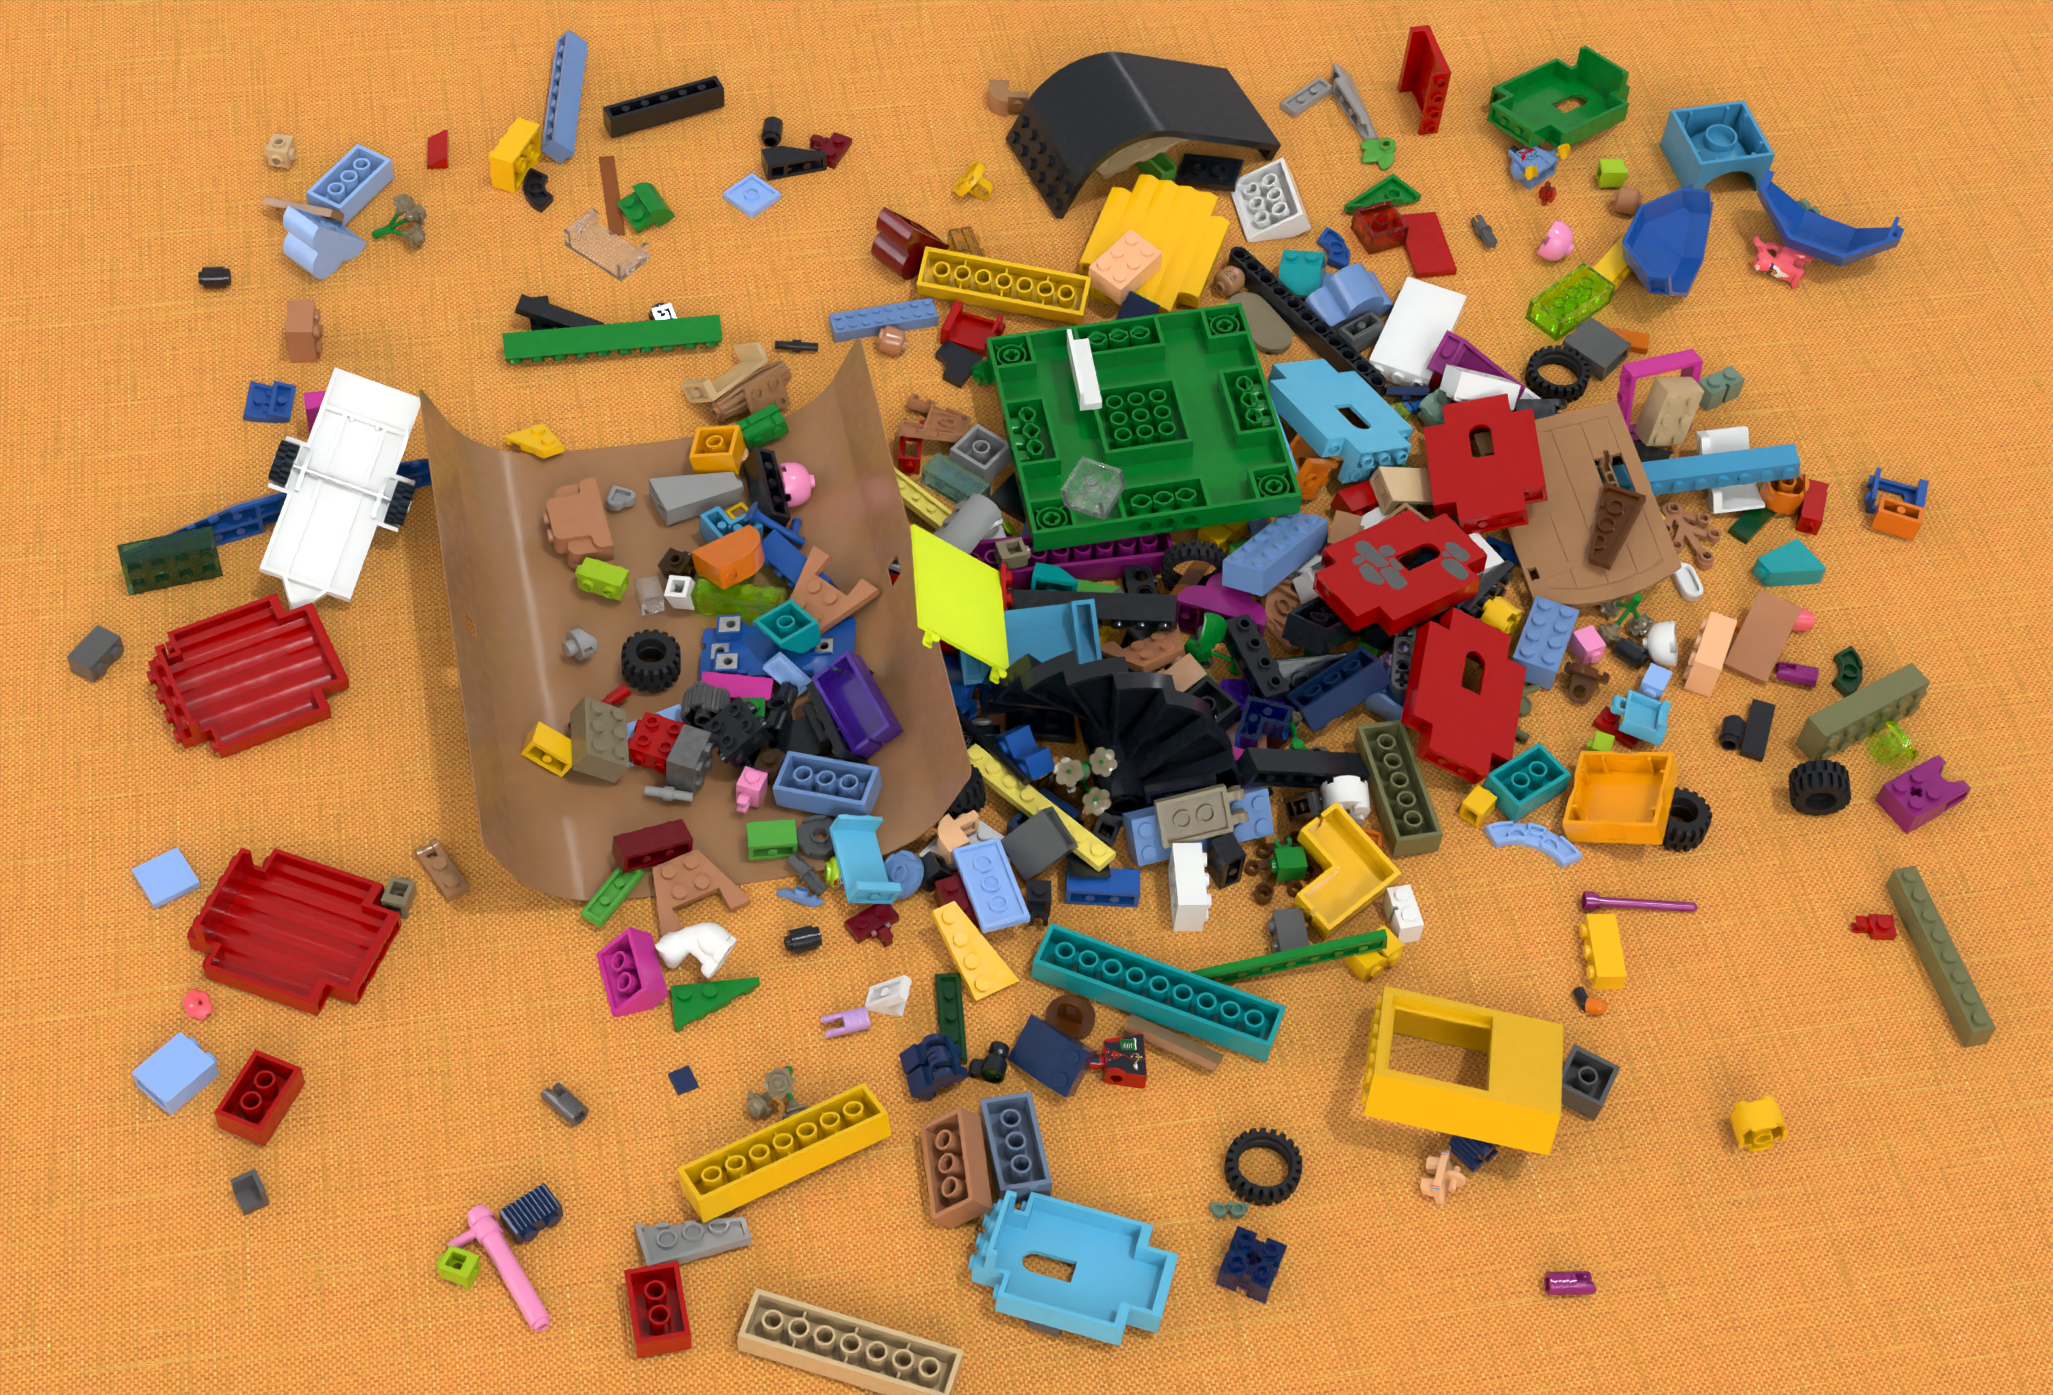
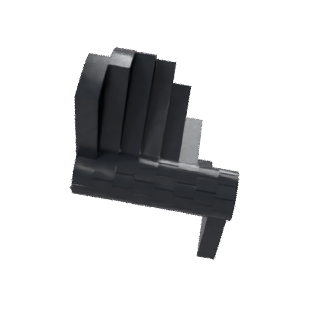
M1073 650L1043 663L1027 653L1005 670L1007 676L1005 678L999 677V684L990 681L991 669L982 682L979 692V706L982 716L1006 713V711L1010 710L1014 712L1035 708L1066 711L1078 718L1088 760L1089 756L1094 754L1095 749L1098 747L1114 751L1117 767L1111 771L1110 776L1095 775L1091 771L1094 787H1098L1100 790L1106 789L1110 793L1111 806L1108 809H1104L1110 815L1123 817V813L1146 808L1144 801V786L1215 773L1217 785L1225 784L1226 789L1235 785L1242 786V779L1231 741L1225 730L1213 720L1210 704L1191 694L1177 691L1172 675L1152 672H1129L1125 657L1107 658L1080 664Z

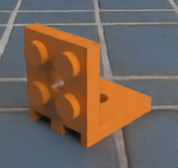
M1297 433L1289 447L1298 468L1296 478L1302 494L1301 500H1316L1318 496L1315 493L1320 486L1326 485L1330 479L1327 475L1332 468H1337L1339 464L1331 457L1321 458ZM1305 458L1306 461L1304 462L1302 467H1300L1301 459Z

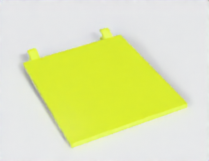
M913 524L911 526L917 623L918 628L925 631L922 641L923 645L931 649L933 641L938 643L941 639L991 666L989 679L999 684V677L1005 678L1007 676L1005 670L1009 667L1000 572Z

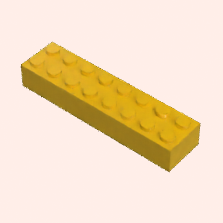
M925 246L917 280L918 295L954 302L957 300L965 304L1082 325L1084 322L1091 290V277L927 246Z
M864 1082L677 1168L681 1190L702 1222L705 1223L891 1136L889 1115Z

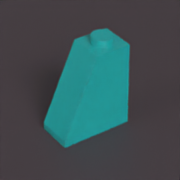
M1797 538L1758 557L1752 573L1765 587L1820 583L1826 567Z

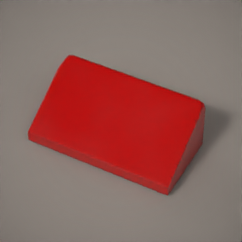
M443 130L428 138L427 169L448 168V130Z

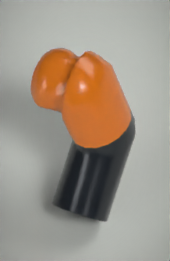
M1583 986L1577 987L1572 991L1583 1012L1603 1014L1607 1011V1003L1599 998L1589 997Z

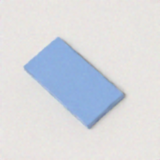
M1000 838L952 849V855L982 933L1030 922L1029 912Z

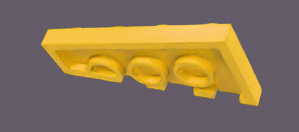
M955 901L931 912L973 1002L979 1001L1019 981Z

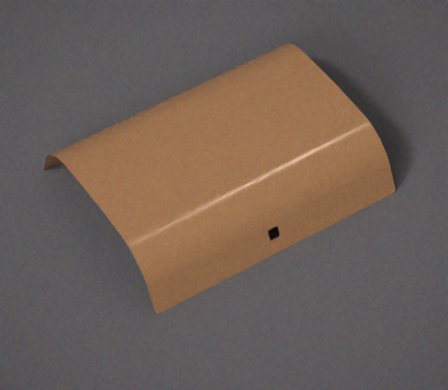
M856 339L832 382L814 400L794 413L785 416L784 419L789 432L779 439L775 438L766 443L763 448L775 451L778 468L780 463L796 462L806 467L809 475H814L815 487L811 488L810 498L802 505L789 507L791 519L786 526L791 530L792 519H801L802 524L799 535L806 539L802 547H799L791 541L789 542L806 558H808L813 545L829 555L832 561L822 572L846 596L861 578L877 588L881 593L848 617H853L856 621L855 653L860 655L868 669L874 672L873 678L903 729V732L889 743L881 742L883 747L867 758L870 766L879 767L883 783L871 816L883 818V822L875 833L881 855L884 856L914 841L943 817L970 779L971 764L940 644L933 641L932 648L930 649L922 643L925 631L918 628L911 531L861 339ZM419 390L481 838L485 848L518 881L526 886L554 897L590 901L618 867L612 854L613 836L682 819L693 838L692 851L698 849L735 885L796 876L797 873L786 864L788 858L748 861L746 823L795 819L797 831L798 827L802 825V821L806 818L824 814L777 806L772 789L773 785L768 784L767 792L759 808L749 806L746 814L736 811L739 805L736 801V784L742 771L740 766L736 768L730 762L725 764L717 755L719 751L717 746L713 748L711 757H714L712 768L710 771L706 770L703 787L701 790L697 789L693 802L676 799L666 801L663 800V797L644 795L646 785L665 788L666 774L658 773L653 769L634 765L629 767L615 783L572 770V767L561 778L520 754L527 734L538 721L571 739V730L568 727V723L570 722V712L584 696L601 701L621 684H625L629 688L631 695L615 707L626 710L627 724L643 718L645 712L654 714L677 704H680L682 708L684 693L687 689L693 687L695 682L701 681L699 677L701 652L706 648L702 643L704 630L717 628L719 615L741 614L742 621L747 622V626H755L753 620L790 599L793 590L786 584L788 580L785 577L782 580L779 579L772 571L774 567L771 565L766 567L764 564L749 578L724 590L705 577H698L697 573L693 580L700 591L694 610L673 608L664 597L668 580L664 578L658 564L669 548L680 552L686 551L691 554V551L708 544V542L700 534V515L666 525L649 495V479L695 475L689 459L694 437L627 446L564 451L557 455L541 458L534 453L498 450L471 440L451 426L424 391ZM779 470L780 476L783 477L782 472H784V470ZM739 471V475L735 476L742 481L744 487L741 501L750 508L752 502L745 472ZM595 477L613 542L615 566H621L629 570V586L621 601L579 589L577 578H575L576 569L571 568L567 562L568 553L561 554L556 552L553 543L548 542L546 530L549 529V526H544L542 512H546L547 501L555 498V491L559 487L579 484L584 479ZM613 485L634 491L636 495L635 504L631 507H624L620 511L610 510L607 506V497ZM736 504L723 507L721 509L725 512L726 510L730 509ZM739 508L732 514L737 518L746 512ZM763 532V540L769 535V533ZM897 557L901 573L892 586L889 568ZM465 614L474 624L476 639L466 628ZM579 626H582L583 631L595 637L598 644V652L583 660H578L574 655L568 657L562 647V643L567 641L566 633ZM649 629V631L657 629L660 633L663 631L667 632L668 637L673 636L675 642H678L680 646V675L676 683L672 682L670 688L664 687V691L654 690V693H649V690L639 691L638 687H631L630 682L627 683L622 675V646L624 642H627L629 636L634 637V633L638 631L643 633V630ZM823 645L820 648L827 649L828 645ZM656 659L644 660V662L647 663H655L659 661ZM773 679L772 697L775 696L777 688L781 686L775 679ZM808 690L797 697L792 709L793 720L805 716L803 705L811 702L808 698L810 695ZM832 750L820 755V757L839 760L835 757ZM830 816V818L834 820L837 818L834 816ZM818 833L814 836L818 840L827 837L823 833ZM799 847L797 849V852L810 867L813 866L815 868L814 872L824 871L825 863L829 862L832 858H810L803 854ZM658 865L640 869L644 871V877L625 900L655 896L652 868Z

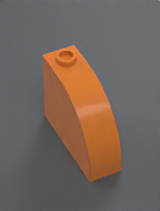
M751 525L740 528L691 551L695 571L723 590L755 574L765 561L760 534Z

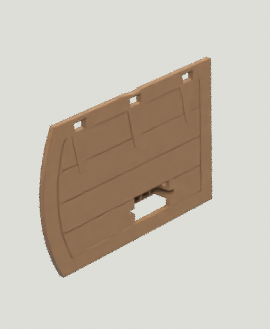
M1617 400L1536 419L1535 425L1548 501L1526 504L1529 524L1506 528L1533 603L1536 596L1569 607L1613 602L1645 591L1678 571L1682 565ZM1491 431L1474 434L1473 438L1480 457L1494 455ZM1620 455L1634 492L1646 495V502L1611 569L1608 570L1589 564L1588 560L1596 527V519L1599 513V504L1603 493V483L1594 461H1597L1603 482L1620 487L1612 468L1613 457ZM1536 570L1539 579L1532 581L1529 571Z

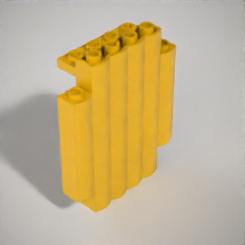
M1150 174L1139 175L1132 193L1124 187H1112L1079 262V273L1088 276L1089 266L1130 229L1162 251L1161 268L1121 305L1117 304L1093 285L1091 286L1090 298L1145 315L1174 312L1177 303L1198 308L1229 233L1230 221L1222 216H1214L1218 197L1211 192H1199L1191 186H1178L1171 180H1158Z

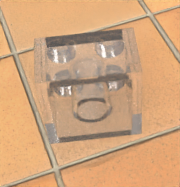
M1082 456L1061 488L1065 507L1105 520L1126 487L1122 469Z

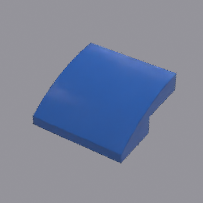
M251 381L243 420L264 423L289 422L296 386L274 381L273 386Z

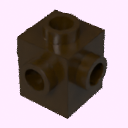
M669 548L658 564L664 578L667 580L669 575L686 576L693 579L697 574L692 554L686 551L680 552Z

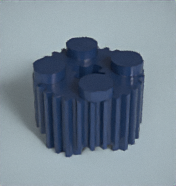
M1453 1135L1448 1142L1452 1147L1450 1151L1473 1173L1483 1165L1484 1159L1490 1162L1498 1154L1496 1147L1502 1146Z

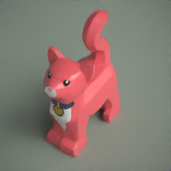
M1756 235L1753 238V245L1758 249V254L1751 264L1757 271L1769 272L1776 278L1790 282L1791 287L1796 289L1800 278H1803L1806 274V271L1803 269L1805 263L1811 264L1814 257L1775 242L1763 243L1760 241L1761 236ZM1773 250L1776 253V257L1773 258L1767 251Z

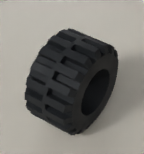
M646 629L643 630V633L638 631L634 633V637L629 636L627 642H624L622 646V675L627 683L630 682L631 687H638L639 691L642 692L644 690H649V693H654V690L661 692L664 691V687L670 688L672 682L676 683L681 672V650L678 642H675V638L673 636L668 637L667 632L663 631L660 633L657 629L653 631ZM647 659H656V660H659L658 662H655V663H647V662H644V660H647Z
M1827 759L1810 760L1804 764L1797 765V768H1793L1791 773H1789L1790 802L1792 807L1796 808V811L1803 812L1805 815L1826 816L1837 813L1839 810L1846 808V805H1849L1851 800L1849 772L1839 762H1832Z
M971 764L970 779L943 817L949 813L953 820H955L963 813L967 814L975 810L978 814L981 808H984L986 794L982 774L973 764Z
M1675 787L1662 843L1665 849L1670 850L1672 848L1675 852H1680L1683 849L1684 852H1687L1691 848H1697L1703 842L1711 823L1712 812H1709L1711 809L1709 804H1705L1706 800L1703 797H1698L1697 792L1693 791L1692 793L1687 788L1680 790L1679 787ZM1671 816L1682 818L1687 823L1679 822L1673 819Z

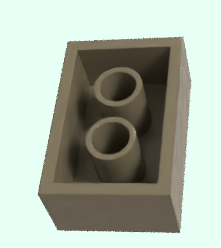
M584 696L570 712L572 770L615 783L629 768L626 710Z

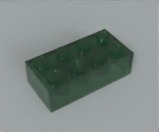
M212 526L117 545L129 596L223 576Z

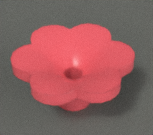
M192 989L188 992V996H185L182 1000L183 1005L186 1007V1014L191 1018L196 1017L198 1020H204L207 1018L208 1013L213 1011V1004L210 1002V996L207 992Z

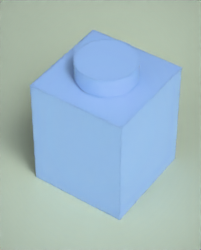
M1651 663L1641 682L1638 693L1660 701L1673 672Z

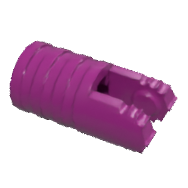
M1778 662L1775 665V675L1778 680L1815 688L1819 668L1789 662Z
M1547 1271L1545 1273L1544 1286L1548 1296L1591 1295L1597 1290L1594 1282L1591 1281V1273L1588 1271Z

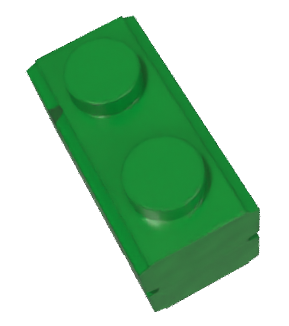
M775 403L735 423V425H740L745 444L750 452L754 447L763 448L766 443L775 438L779 439L789 432L786 421Z

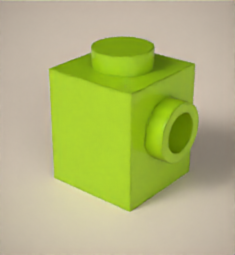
M1599 159L1595 172L1599 188L1623 187L1624 180L1628 178V168L1625 167L1623 159Z

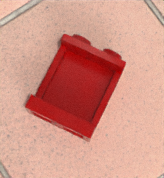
M955 300L941 328L940 344L949 340L978 355L987 357L986 338L1003 335L1005 330L1003 315L999 314L996 321L963 312V302Z

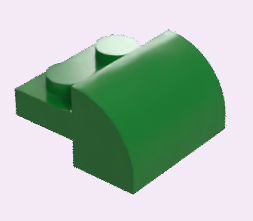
M639 183L632 186L634 192L617 202L637 234L654 223L657 227H660L675 217L656 187L651 183Z

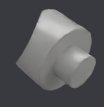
M582 626L566 633L567 641L562 643V647L568 657L574 655L578 660H583L598 652V644L595 637L583 631Z

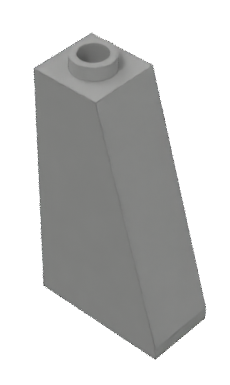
M733 471L649 479V495L666 525L699 516L717 506L723 508L739 503L744 491L742 481L736 478Z

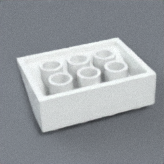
M1283 157L1240 177L1235 192L1230 191L1248 243L1291 238L1312 229L1293 175Z

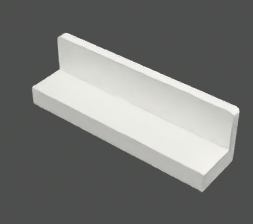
M1067 329V350L1080 411L1102 408V400L1089 339L1073 340L1072 330Z

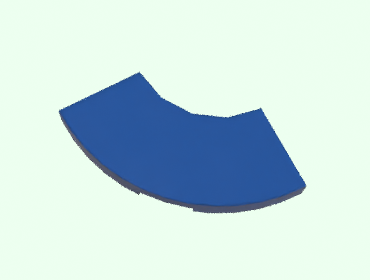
M1328 227L1325 228L1318 238L1317 245L1324 248L1327 252V265L1341 270L1349 265L1350 250L1344 243L1345 240Z

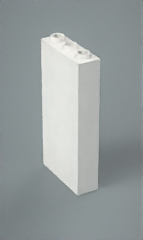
M1407 276L1371 354L1369 363L1383 374L1389 382L1401 386L1429 388L1435 373L1426 369L1446 331L1454 332L1463 312L1467 296Z

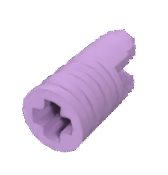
M866 1006L821 1016L822 1023H831L841 1019L843 1026L842 1028L830 1029L825 1032L826 1039L870 1028Z

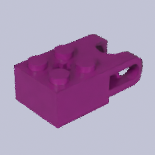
M1940 755L1883 784L1875 800L1906 834L1937 818L1942 812L1963 801L1971 790V787L1963 780L1949 782L1942 778L1941 773L1947 762Z

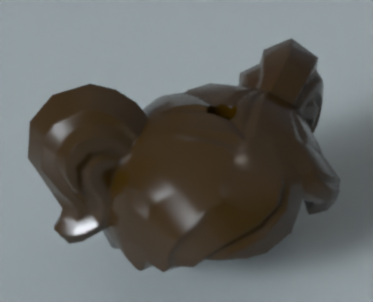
M1053 771L1038 781V791L1043 786L1082 813L1084 807L1082 797L1087 792L1083 791L1078 783L1073 787H1068L1066 784H1058L1056 781L1057 775Z

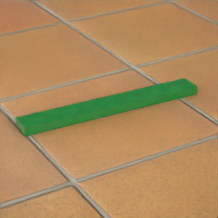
M1385 929L1198 969L1191 971V973L1226 984L1386 949L1387 933Z

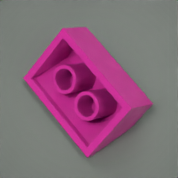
M629 927L596 953L611 1012L614 1017L653 1009L668 997L651 933Z

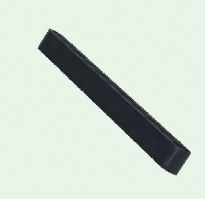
M1238 246L1231 249L1227 266H1234L1242 270L1245 275L1244 286L1250 292L1261 296L1288 324L1291 330L1325 359L1338 373L1355 371L1382 397L1387 382L1383 374L1249 251Z

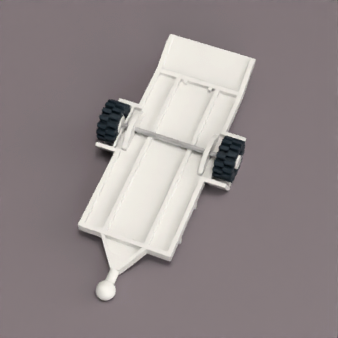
M335 367L307 443L286 436L285 441L282 440L280 442L268 476L271 482L267 487L287 493V497L260 565L259 572L282 579L290 610L309 603L315 604L326 595L350 602L377 525L398 532L400 525H403L416 487L414 486V480L399 476L396 473L421 406L419 397Z

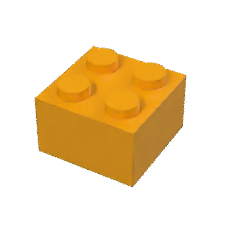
M740 425L697 427L689 455L695 475L732 471L734 475H739L746 446Z

